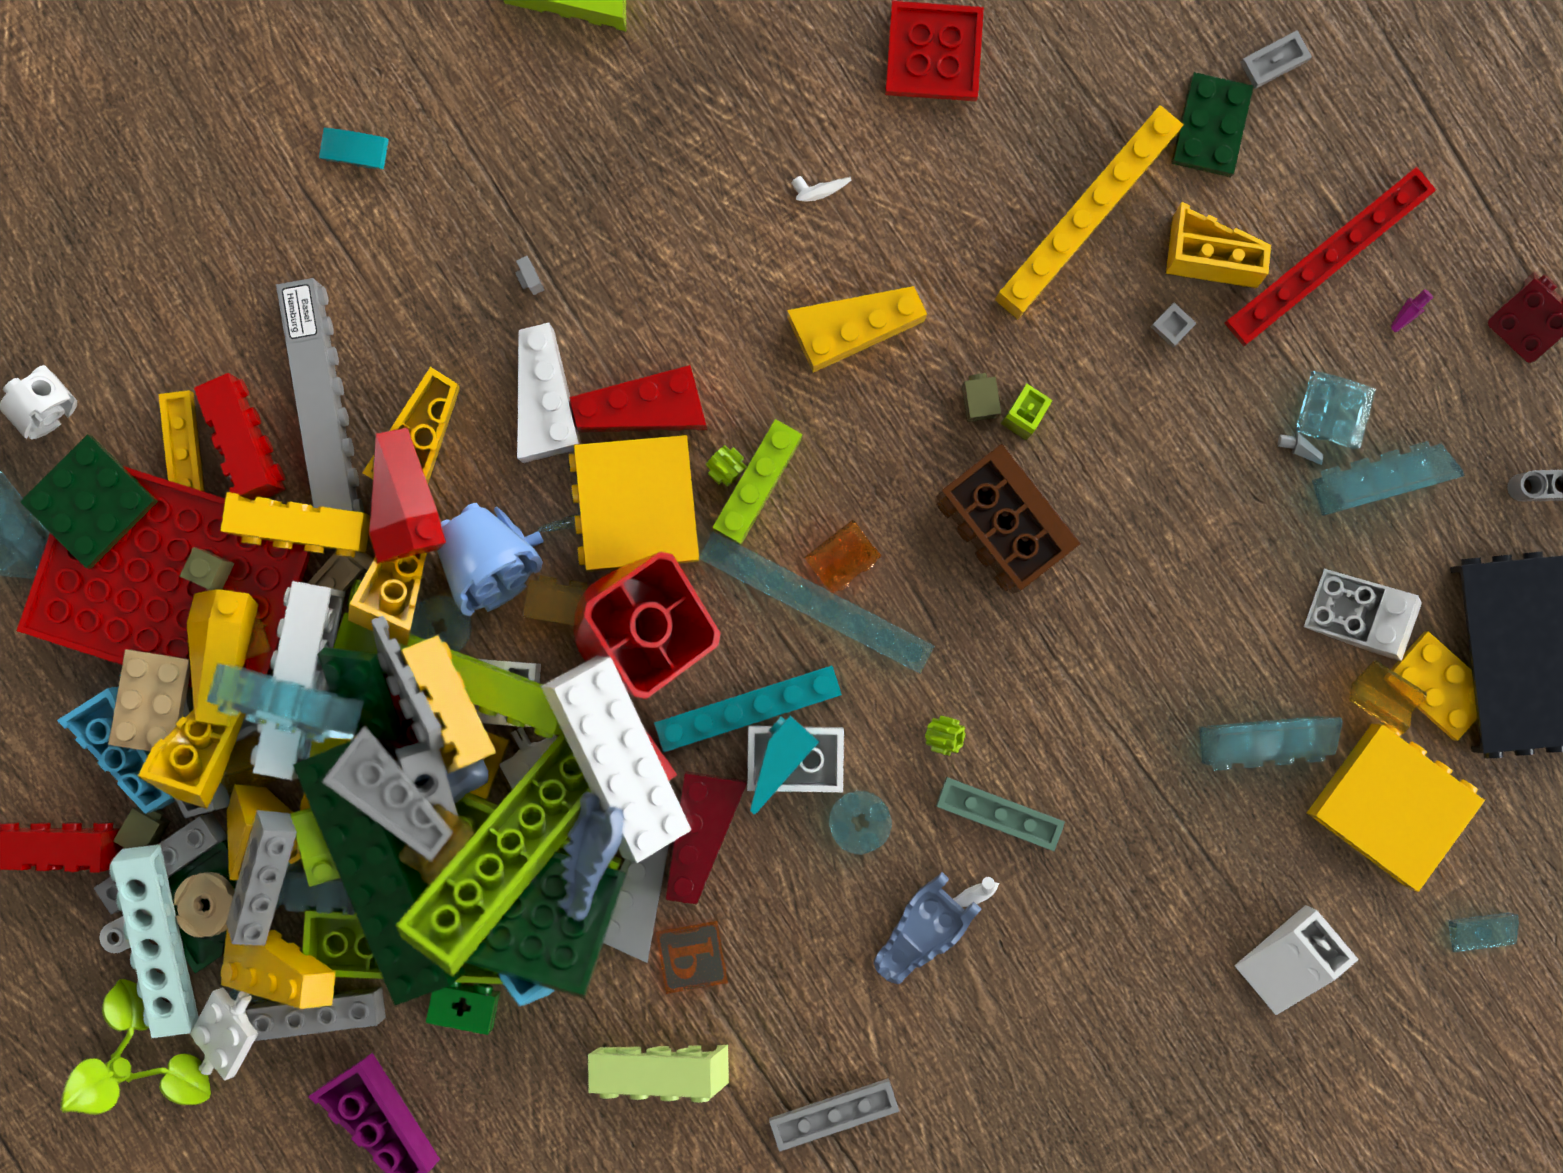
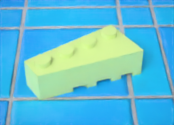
M701 1045L688 1046V1048L678 1049L676 1052H671L669 1046H657L646 1049V1053H641V1047H599L588 1054L589 1093H600V1098L610 1099L618 1097L619 1094L630 1095V1099L643 1100L649 1098V1096H660L662 1101H675L679 1097H691L692 1102H707L729 1083L728 1045H717V1049L710 1052H702Z

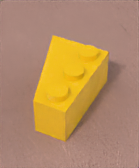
M1181 202L1172 217L1166 274L1258 288L1269 272L1271 245L1238 228L1230 229L1216 222L1217 218L1209 214L1206 217L1189 209L1190 205Z

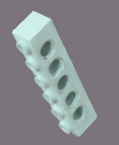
M161 845L122 849L111 861L110 876L113 881H116L118 890L117 906L123 912L125 920L123 932L131 946L130 963L132 968L136 969L138 977L137 993L140 998H143L145 1007L144 1023L147 1027L149 1026L152 1038L189 1034L199 1016L179 926L175 917L176 913ZM134 879L141 881L145 887L137 885ZM141 909L148 911L151 916L145 915ZM148 939L154 940L158 945L150 943ZM155 968L160 969L164 974L158 973ZM161 997L168 999L170 1002L164 1001Z

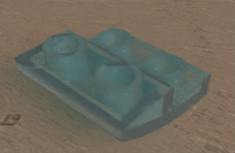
M1311 371L1296 431L1319 440H1330L1351 449H1360L1376 389L1331 374Z

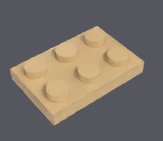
M125 650L108 745L151 751L152 747L160 739L164 740L176 727L175 724L183 716L191 672L190 659Z

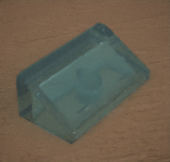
M1507 912L1448 920L1453 952L1517 944L1519 917L1517 914Z

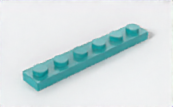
M831 665L654 722L663 752L842 694L833 666Z

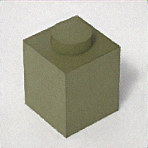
M987 373L968 376L969 380L964 381L962 385L967 422L998 418L1001 414L996 377L987 378Z
M193 547L180 577L208 590H222L235 563L207 550Z
M139 807L132 808L113 842L125 849L157 845L171 821L163 817L164 813L161 810L145 814Z

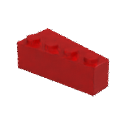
M691 365L569 397L576 426L580 432L708 430Z
M226 373L194 387L205 422L210 428L214 427L216 431L211 434L214 448L225 457L226 461L220 465L224 476L229 477L234 484V487L229 488L230 493L255 500V497L269 498L285 491L286 489L282 482L286 480L284 472L278 463L274 464L270 454L273 452L272 444L268 437L262 435L258 425L261 424V419L257 410L254 407H250L246 397L249 396V391L245 382L241 378L238 379L230 373Z
M16 822L0 823V870H29L31 866H35L36 871L63 869V866L64 872H78L80 870L103 872L110 870L111 861L122 849H125L113 842L121 828H113V822L93 823V828H82V822L62 823V828H51L50 822L30 823V828H19L20 823Z

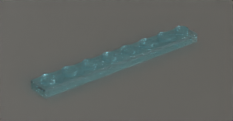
M714 531L699 557V560L921 674L935 647Z

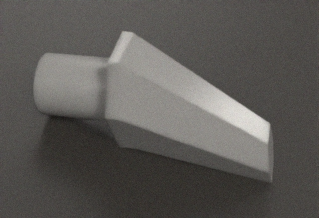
M1296 431L1295 436L1280 434L1278 447L1291 448L1293 454L1322 465L1323 454L1299 432Z

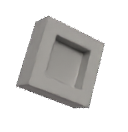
M525 256L516 260L520 270L515 273L522 288L529 287L533 295L544 291V287L529 257Z
M1173 303L1150 327L1173 348L1197 323L1176 303Z

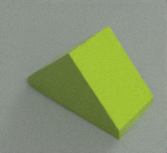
M1026 384L1000 424L1024 440H1027L1038 427L1053 400L1029 384Z

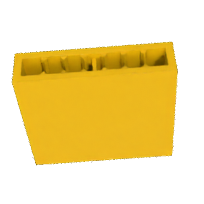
M687 435L574 445L575 453L569 454L570 472H577L578 484L572 485L573 503H580L581 515L575 516L576 534L583 535L584 545L577 547L579 566L585 565L586 572L616 570L658 552L673 554L678 564L699 561Z
M1372 723L1307 811V814L1407 889L1419 892L1485 800L1476 794L1478 789L1474 785L1463 779L1458 781L1450 775L1453 771L1447 765L1438 760L1433 762L1425 756L1427 751L1420 745L1412 741L1408 744L1400 738L1402 733L1389 723L1384 725Z

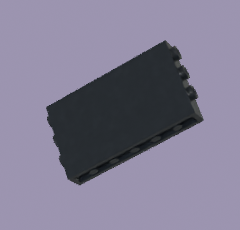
M1543 551L1523 553V559L1512 560V554L1492 556V562L1481 563V557L1461 559V565L1450 567V572L1461 573L1480 745L1471 746V752L1483 753L1484 759L1504 757L1503 752L1514 751L1516 756L1533 755L1537 748H1545L1547 753L1563 752V556L1543 557Z

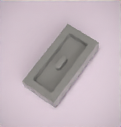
M1298 30L1243 58L1240 63L1254 89L1308 62L1312 56Z

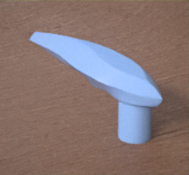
M498 507L494 508L497 518L530 546L534 547L544 542L539 531L524 537L520 528L514 525Z

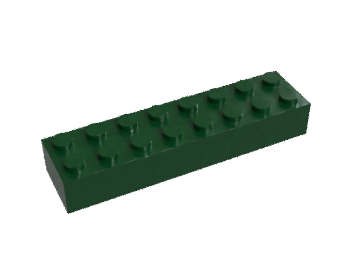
M353 739L293 764V767L394 1006L448 987L462 977L466 971L462 965L454 976L450 975L400 936L397 924L430 887L414 848L323 782L354 741Z

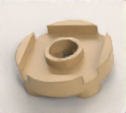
M212 872L200 873L186 878L179 885L174 896V905H177L179 914L175 917L182 930L194 937H211L224 932L227 929L226 922L235 892L231 883L222 875ZM201 899L209 900V910L202 911L204 905Z

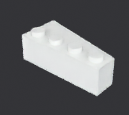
M550 323L519 330L517 459L525 463L574 451V445L582 444L569 399L570 394L555 332Z

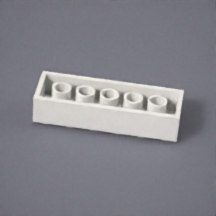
M292 581L291 587L287 588L284 596V606H287L285 619L280 620L277 630V636L281 638L279 648L274 651L271 659V669H274L272 682H268L264 692V700L267 701L265 714H261L257 730L258 733H261L259 745L254 747L251 755V764L254 765L253 773L288 780L298 779L293 764L309 758L313 730L318 729L327 685L317 654L325 647L333 648L345 591Z
M596 656L541 686L591 792L599 798L600 810L605 812L610 806H616L623 811V835L618 847L623 858L638 863L691 831L611 657Z

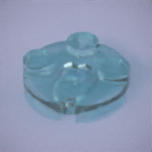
M438 595L416 604L411 634L427 640L437 635L435 634L436 629L432 627L433 621L439 622L443 618L447 631L440 633L439 638L441 642L445 641L449 648L455 651H460L464 648L471 635V616L464 615L453 598Z
M857 790L845 793L835 802L830 811L829 826L832 837L842 849L853 854H866L879 848L887 841L892 828V819L888 807L880 797L868 791ZM860 813H863L869 825L857 831L855 830V824L851 820L853 817H858Z

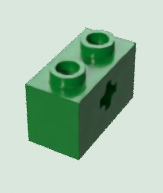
M454 982L448 987L431 993L426 1023L489 1035L494 1027L501 991L493 990V986L486 983H474V986L462 984V982ZM462 998H465L466 1004L470 1005L466 1010H463L462 1004L458 1003Z

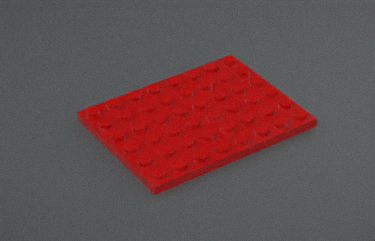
M123 466L158 502L91 569L85 568L50 533L16 631L123 665L125 650L190 659L187 621L194 594L210 590L180 577V574L193 547L207 550L235 563L222 590L247 593L258 604L241 677L256 682L257 685L249 706L259 708L272 671V655L279 648L281 638H278L277 630L280 620L285 619L287 606H284L285 592L288 587H291L292 581L302 582L311 552L304 551L305 545L293 544L292 549L273 547V541L261 540V545L241 543L242 537L221 531L225 498ZM191 672L188 683L189 687H192Z

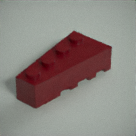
M688 771L685 773L680 807L691 831L674 840L665 900L697 905L748 780Z

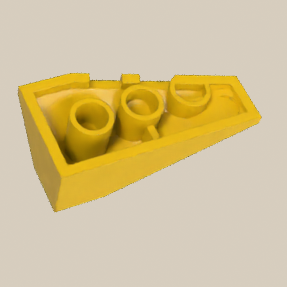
M215 589L194 594L187 621L194 715L195 721L198 723L229 727L258 609L257 602L247 593Z
M241 677L229 727L196 722L194 709L186 717L182 716L175 724L176 727L164 740L160 739L152 747L138 775L139 778L178 800L208 809L222 780L256 688V682Z

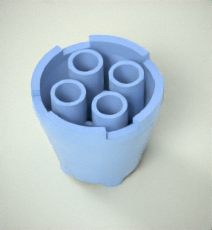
M477 503L466 506L461 514L452 520L448 519L440 522L446 543L437 552L454 601L464 615L471 616L474 610L484 607L489 612L507 603L527 587L525 582L533 572L534 574L540 572L543 562L536 550L489 510L479 507Z

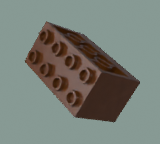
M1000 444L941 490L936 496L939 500L936 504L939 510L947 519L951 516L959 525L955 528L957 533L966 543L971 541L978 551L975 552L976 557L985 567H992L997 574L994 579L1004 592L1009 590L1013 594L1023 590L1081 544L1003 444ZM978 493L987 496L988 505L985 503L981 504L978 501ZM997 517L1007 522V530L999 528ZM1017 542L1019 544L1023 543L1026 546V555L1018 552Z

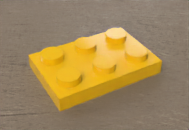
M1429 631L1423 632L1405 652L1402 661L1398 660L1383 677L1452 740L1458 741L1477 720L1472 670Z

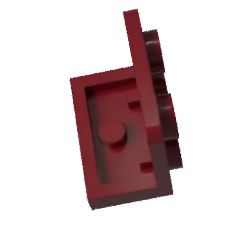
M1535 272L1524 280V287L1488 319V326L1528 363L1536 361L1563 337V298L1555 291L1557 285L1547 275L1543 274L1540 277Z

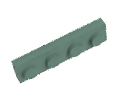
M946 777L935 805L938 808L1052 851L1056 849L1065 821Z

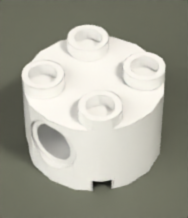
M45 365L36 368L23 380L15 378L9 381L3 388L6 394L0 402V411L24 438L27 439L29 436L31 440L47 435L61 425L58 419L63 414L69 418L77 407V399Z

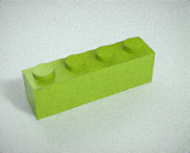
M777 419L774 420L713 526L714 531L738 545H742L802 440L801 433Z

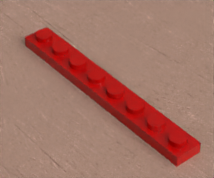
M1415 167L1224 324L1243 346L1247 345L1436 191L1435 187L1419 168Z

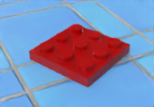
M892 1L885 95L977 101L984 7Z

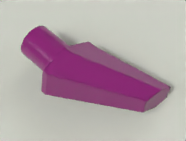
M1424 289L1414 299L1409 298L1391 324V329L1394 332H1398L1424 312L1423 307L1433 298L1431 293Z

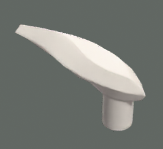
M799 176L792 181L793 187L798 192L796 200L810 202L827 197L851 181V177L827 183H818L815 186L809 187L804 179Z
M986 877L982 880V883L965 889L953 900L961 907H968L972 902L976 904L981 903L995 893L999 883L994 882L991 877Z

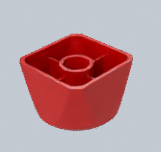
M658 552L608 573L594 582L583 593L574 615V638L585 662L596 656L611 657L627 693L639 698H649L718 647L720 641V631L673 554Z

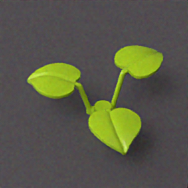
M119 979L107 993L103 1001L102 1013L104 1020L111 1028L117 1031L127 1030V1034L117 1050L111 1054V1060L105 1064L99 1059H88L74 1068L63 1091L61 1111L86 1114L105 1113L114 1107L118 1100L119 1084L123 1081L131 1082L134 1079L157 1074L165 1075L160 1081L159 1088L168 1100L180 1105H197L210 1098L208 1075H203L199 1071L202 1062L197 1057L185 1053L172 1057L168 1062L167 1069L161 1067L131 1073V1064L127 1059L121 1057V1053L134 1035V1029L144 1031L149 1026L147 1027L144 1023L145 1007L143 998L138 996L137 984L126 979Z

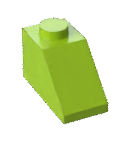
M308 808L291 813L290 816L297 832L296 841L309 887L340 878L312 809Z

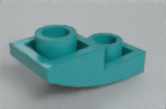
M324 127L319 158L325 161L384 170L389 139L371 134Z

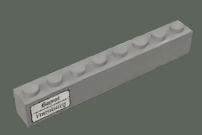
M314 278L276 284L313 507L319 509V506L364 513L362 500L360 498L357 499L356 487L359 486V476L356 468H352L350 456H354V447L351 438H347L345 426L349 425V417L346 408L342 407L340 396L344 395L343 383L341 378L337 377L335 365L339 364L336 348L331 346L330 335L334 334L331 318L326 316L325 305L329 303L326 288L324 286L321 287V284Z

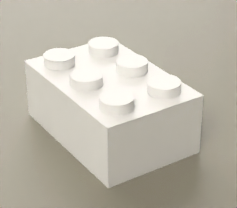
M772 726L748 727L747 791L756 790L768 741L773 735L768 731ZM804 727L819 740V743L776 791L843 792L844 728Z

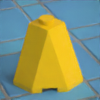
M234 784L227 808L230 880H238L256 811L294 813L266 787ZM296 837L289 858L290 864L301 859Z

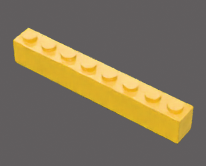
M1159 105L1000 290L995 301L1016 319H1019L1173 140L1184 124Z

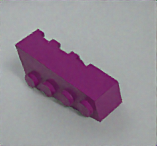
M373 1052L320 1086L308 1096L310 1100L315 1104L319 1103L329 1113L327 1116L336 1125L338 1123L341 1124L353 1136L351 1140L359 1148L363 1146L373 1156L372 1160L385 1173H428L440 1160Z

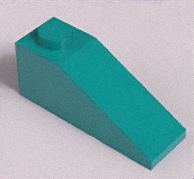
M781 716L768 730L773 735L768 741L750 808L754 815L819 743V740L792 716H789L786 720Z

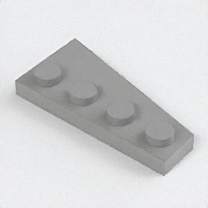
M384 615L371 620L377 655L383 673L386 672L388 676L386 678L388 687L393 696H400V707L406 719L412 717L414 721L413 729L419 742L425 741L431 752L444 747L441 727L423 692H419L410 666L405 667L398 642L395 638L390 640L389 625Z

